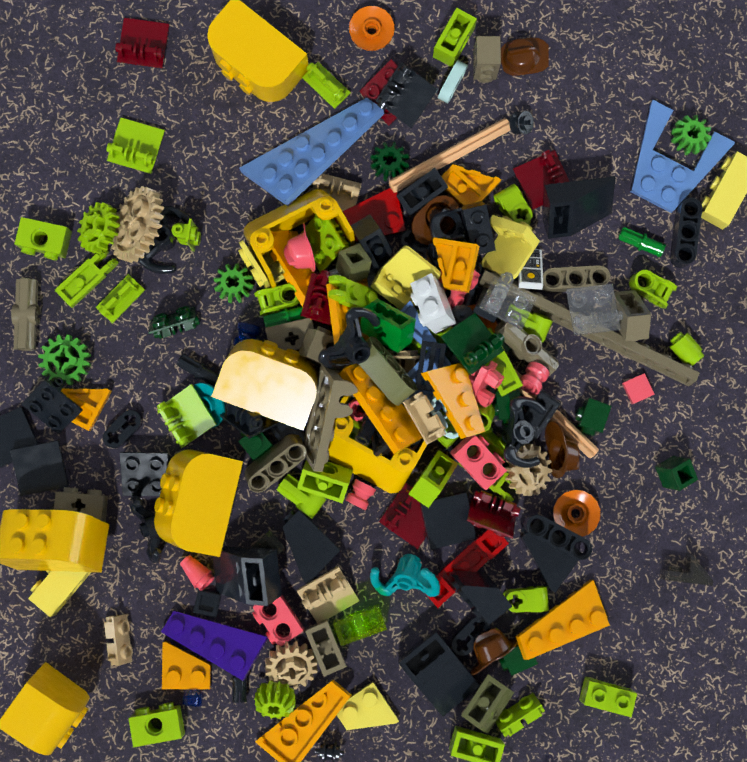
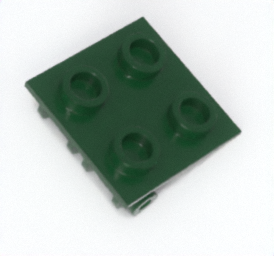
M183 306L176 309V313L173 314L160 313L155 315L153 320L150 321L148 333H153L155 338L163 339L172 336L170 328L173 334L176 335L174 326H178L180 333L183 332L181 324H183L185 331L197 328L196 326L200 325L198 316H195L196 307L189 308V306Z
M476 313L441 336L470 375L504 351L502 348L505 341L503 334H491Z

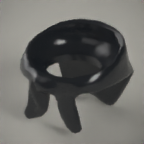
M443 208L433 216L429 227L432 239L440 238L453 241L465 239L463 221L461 216L456 213L462 211V208L452 210ZM445 216L451 217L456 224L455 232L451 235L444 234L440 229V221Z

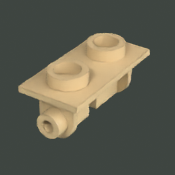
M421 391L403 402L427 445L446 434L444 431L446 428L443 426L438 415L431 416L429 413L434 408L427 398V394L424 395Z
M127 614L106 617V622H104L106 639H114V643H107L108 661L111 662V666H121L132 662L133 649L130 645V624Z

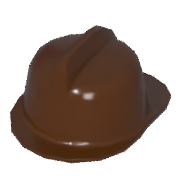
M518 38L507 42L501 47V64L504 72L511 76H520L544 71L549 67V45L539 38Z
M446 195L437 196L423 205L417 212L412 222V233L419 243L424 245L433 243L429 228L431 219L443 208L450 210L459 208L453 198ZM448 216L443 217L440 221V229L444 234L456 225L455 221Z
M550 421L545 429L549 460H551L549 468L552 469L551 474L555 478H561L565 472L579 469V447L570 437L564 436L563 430L557 422Z
M497 628L481 633L477 636L473 647L478 662L474 665L470 674H477L492 662L511 652L517 645V640H509Z

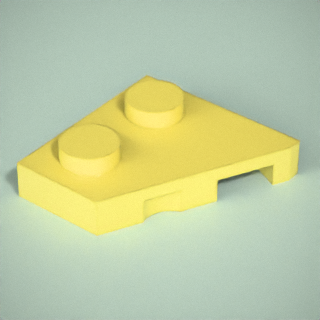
M373 681L353 694L337 714L346 730L396 724L399 722V719Z

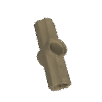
M29 278L16 279L15 304H13L11 309V319L14 325L13 349L33 351L36 350L37 325L40 323V318H38V315H40L38 280Z
M509 317L503 318L494 329L495 333L503 334L504 342L512 348L515 358L519 360L524 359L528 363L538 362L544 365L550 372L549 376L556 371L559 361L542 347V342L538 336L529 335Z

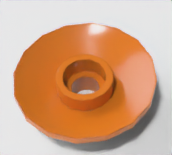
M366 6L353 14L349 22V33L352 41L358 47L366 51H376L384 48L391 42L394 35V22L386 10L378 6ZM370 28H374L376 33L369 34L367 31Z
M571 490L565 492L557 499L553 507V518L555 523L583 537L596 529L600 521V508L598 502L591 494L583 490ZM573 509L579 511L577 518H573L571 515Z

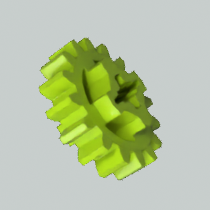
M96 202L95 207L89 206L88 213H83L84 217L79 221L82 226L77 232L81 233L78 237V241L81 242L80 246L85 248L86 251L101 254L102 249L107 251L108 244L113 245L114 237L118 236V233L115 231L116 228L120 227V224L116 223L120 216L116 214L117 210L111 205Z

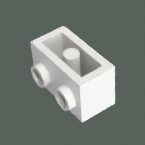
M432 273L410 283L413 290L411 298L414 304L419 307L420 313H418V318L423 327L427 326L436 334L456 324L443 285Z

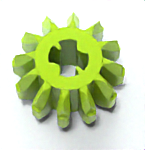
M269 680L268 684L261 683L260 688H257L255 693L256 711L260 712L263 717L269 716L271 719L273 717L281 719L282 716L289 717L295 708L294 689L290 688L287 683L281 684L280 681L276 683Z

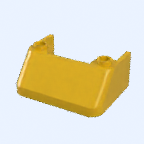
M314 189L296 198L289 206L284 204L249 222L245 226L244 237L272 289L277 286L262 254L270 251L274 246V237L271 232L289 231L303 224V222L305 223L313 219L316 215L322 220L335 218L346 239L351 244L350 246L356 245L354 231L337 201L324 190Z
M343 396L340 403L347 404L351 396ZM350 416L335 418L333 425L334 438L329 442L328 447L329 460L340 466L353 469L354 474L388 493L399 492L427 446L425 441L423 440L417 453L411 449L404 448L394 454L392 459L389 460L349 437L354 426Z

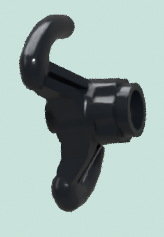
M163 206L164 209L160 214L164 218L159 222L162 225L157 230L159 237H154L155 247L150 245V252H144V258H139L138 261L144 268L154 273L172 274L176 271L174 265H157L152 263L151 258L160 251L172 249L176 244V237L172 234L171 228L168 225V215L178 217L185 224H188L189 219L192 218L179 208Z
M352 307L349 309L345 316L347 327L334 346L320 351L318 356L319 362L324 367L338 371L350 366L351 363L349 361H333L332 359L348 357L353 363L360 364L365 362L370 356V347L362 337L358 318L364 317L374 327H378L381 322L374 312L363 307Z
M524 396L514 397L509 403V424L503 428L501 434L502 440L506 443L503 451L504 458L512 465L521 468L540 465L538 457L522 459L516 455L521 445L528 444L534 436L533 427L524 420L521 407L523 405L528 406L542 415L546 413V408L532 398Z
M134 495L130 498L129 506L131 512L142 522L139 524V528L143 538L148 537L147 556L152 563H159L162 558L161 550L158 549L161 538L154 526L155 513L141 507L143 500L139 496Z

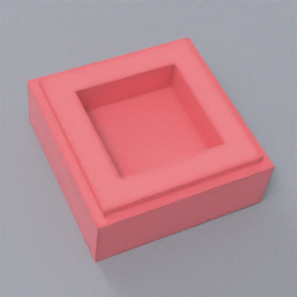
M645 373L622 383L631 404L655 395Z

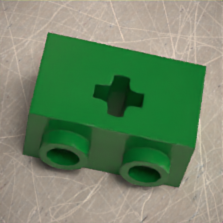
M379 299L364 307L374 312L381 323L378 327H374L368 319L361 317V333L368 337H375L383 345L397 353L412 343L415 318Z

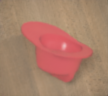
M303 222L304 232L288 240L284 248V256L288 264L293 265L294 268H310L312 272H315L314 256Z

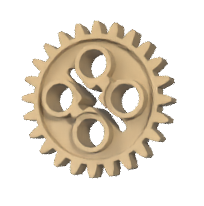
M143 186L140 188L136 187L134 192L130 191L129 198H124V205H119L120 211L116 212V214L120 218L116 223H119L120 227L116 228L115 232L118 233V236L114 237V243L111 249L115 250L113 254L118 259L130 263L133 261L138 262L139 258H144V252H150L149 246L155 245L154 237H159L157 230L162 227L159 222L164 218L160 214L164 209L161 206L163 199L159 198L160 194L156 193L155 190Z

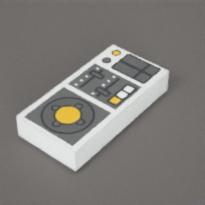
M535 249L518 275V288L542 290V250Z

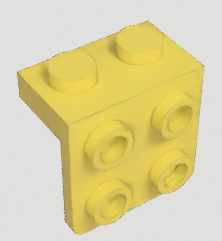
M492 215L490 224L498 234L494 241L496 250L487 252L481 261V265L486 270L515 279L540 240L532 232V227L523 221L520 223L514 222L507 216L501 218Z
M243 240L240 241L241 249L238 252L247 268L253 267L250 271L259 287L264 285L265 288H272L250 247H247ZM272 250L262 254L273 275L275 284L278 285L285 280L282 275L285 271L279 261L274 262L270 255Z
M403 246L379 269L370 287L401 310L409 301L415 307L411 298L413 290L410 283L430 273L439 279L441 272L412 248Z

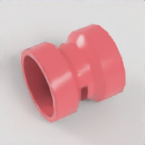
M530 362L525 369L526 374L520 377L523 384L520 388L526 393L537 395L542 389V382L547 380L550 372L544 365L538 362Z
M355 479L353 493H348L345 500L366 511L369 505L367 499L374 495L376 489Z

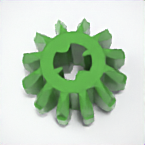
M687 115L684 116L682 121L678 120L675 123L676 128H673L671 134L675 137L671 140V143H679L676 151L684 148L685 155H688L691 151L696 155L700 150L707 148L706 142H709L712 136L707 134L711 131V127H704L706 119L699 122L698 115H694L692 119ZM688 132H690V135L693 133V134L695 135V137L692 138L693 135L690 137V136L688 135Z
M236 263L232 270L230 265L226 264V272L221 269L218 270L222 277L214 278V282L219 284L214 289L216 292H221L219 297L222 300L228 296V302L232 304L234 297H236L237 301L241 303L242 298L240 295L243 294L249 298L250 294L246 289H254L253 284L248 283L253 280V276L246 275L248 273L246 267L240 270V265ZM231 279L233 281L237 280L239 285L237 287L231 286L229 281Z

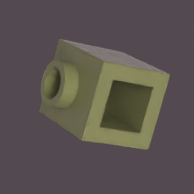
M359 243L339 251L336 269L341 276L358 282L368 278L372 260Z

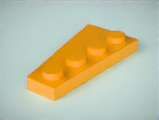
M297 231L271 232L274 237V246L271 249L270 255L274 262L279 261L285 271L282 275L287 283L289 282L297 290L294 294L303 307L311 273L315 272H312L310 268H294L293 265L288 264L284 256V248L288 240L299 234Z
M359 364L350 365L339 373L343 380L350 381L357 387L358 392L353 394L393 454L423 438L407 409L402 404L399 406L393 404Z
M594 580L584 583L583 587L571 593L566 600L549 610V613L537 619L515 636L524 660L532 659L610 626Z
M332 680L291 712L289 717H285L255 742L278 762H301L352 694L335 680Z

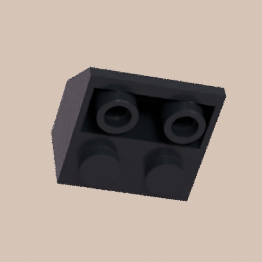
M461 570L450 572L454 578V581L451 582L479 620L484 618L490 625L512 607L487 573Z

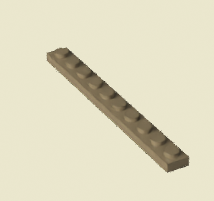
M485 270L478 286L481 288L486 287L503 295L504 299L533 313L542 314L552 319L554 323L688 387L698 379L700 372L695 371L691 365L676 362L668 354L655 352L645 343L625 341L620 332L616 333L609 330L608 326L603 323L590 321L582 313L569 311L561 303L546 300L538 292H530L523 288H518L517 282L504 280L496 272Z

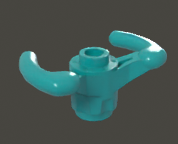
M403 555L400 558L395 574L386 584L381 583L379 580V569L377 567L371 569V584L380 595L390 596L397 589H419L429 597H435L440 594L438 579L429 569L423 568L421 570V560L415 555Z

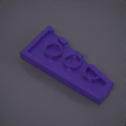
M176 611L172 612L161 633L242 681L245 680L268 640V637Z

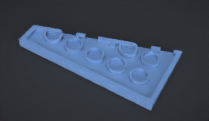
M365 98L243 165L239 169L241 173L286 206H289L384 115V111L376 103Z

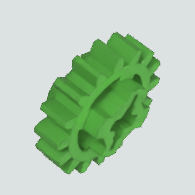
M57 335L56 342L48 339L50 346H42L41 348L45 351V354L38 355L39 358L43 359V362L38 364V366L46 369L42 375L45 377L50 376L49 381L53 377H60L64 383L66 381L70 386L73 385V379L81 382L80 375L88 374L85 366H91V363L86 361L87 358L91 357V354L84 352L88 348L87 345H80L81 340L77 337L72 341L71 335H66L65 340L61 335ZM73 347L78 351L80 358L73 354ZM61 358H69L68 362L61 363ZM51 363H53L56 367L55 372L51 367ZM77 367L73 373L69 374L73 368Z

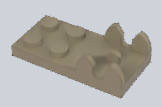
M322 364L318 376V390L310 412L303 443L307 451L305 458L312 470L317 472H323L324 464H327L329 460L328 447L329 442L334 438L333 425L335 418H344L353 413V409L350 406L339 402L340 397L351 396L358 392L357 387L352 382L341 378L339 375L341 371L331 370Z

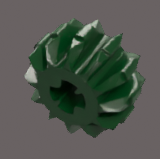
M384 142L383 150L380 147H375L376 154L370 156V160L373 161L370 167L371 170H376V177L384 174L383 181L387 182L388 176H391L393 179L397 176L396 174L404 173L403 169L409 168V164L405 162L409 159V155L403 154V146L396 149V142H392L391 147H388L387 143ZM392 158L393 162L391 165H386V161Z

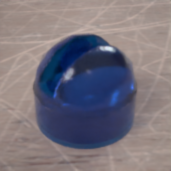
M192 689L187 690L184 694L182 705L202 707L203 699L201 692L196 689L195 694L192 695Z

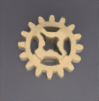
M524 444L521 445L516 453L517 457L522 459L538 457L540 465L531 468H521L509 463V467H505L509 473L505 480H511L509 488L516 489V494H523V496L539 495L540 489L545 490L547 488L545 482L551 481L547 476L548 473L552 472V469L548 468L551 460L545 459L547 452H540V446Z
M286 641L285 647L276 645V652L269 651V658H265V674L269 677V680L276 683L280 681L281 684L287 683L296 690L298 684L301 683L303 686H306L307 679L311 681L314 679L313 674L317 673L318 663L313 649L308 650L307 644L304 643L300 647L298 646V641H295L293 645H289L288 641Z

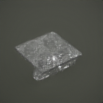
M505 272L500 275L499 279L493 278L479 308L522 330L537 298L512 286L514 281L513 275Z
M613 284L566 289L574 336L621 330L619 320H623V313L617 310Z

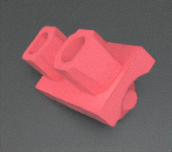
M490 361L488 366H482L472 375L468 373L476 402L485 408L491 405L495 398V395L486 389L489 385L496 389L504 379V376L495 370L498 364L494 361Z

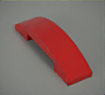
M487 529L436 575L440 584V594L435 597H427L439 608L456 592L455 587L451 583L454 581V578L450 572L453 570L477 572L509 543L504 537L498 536L494 531Z

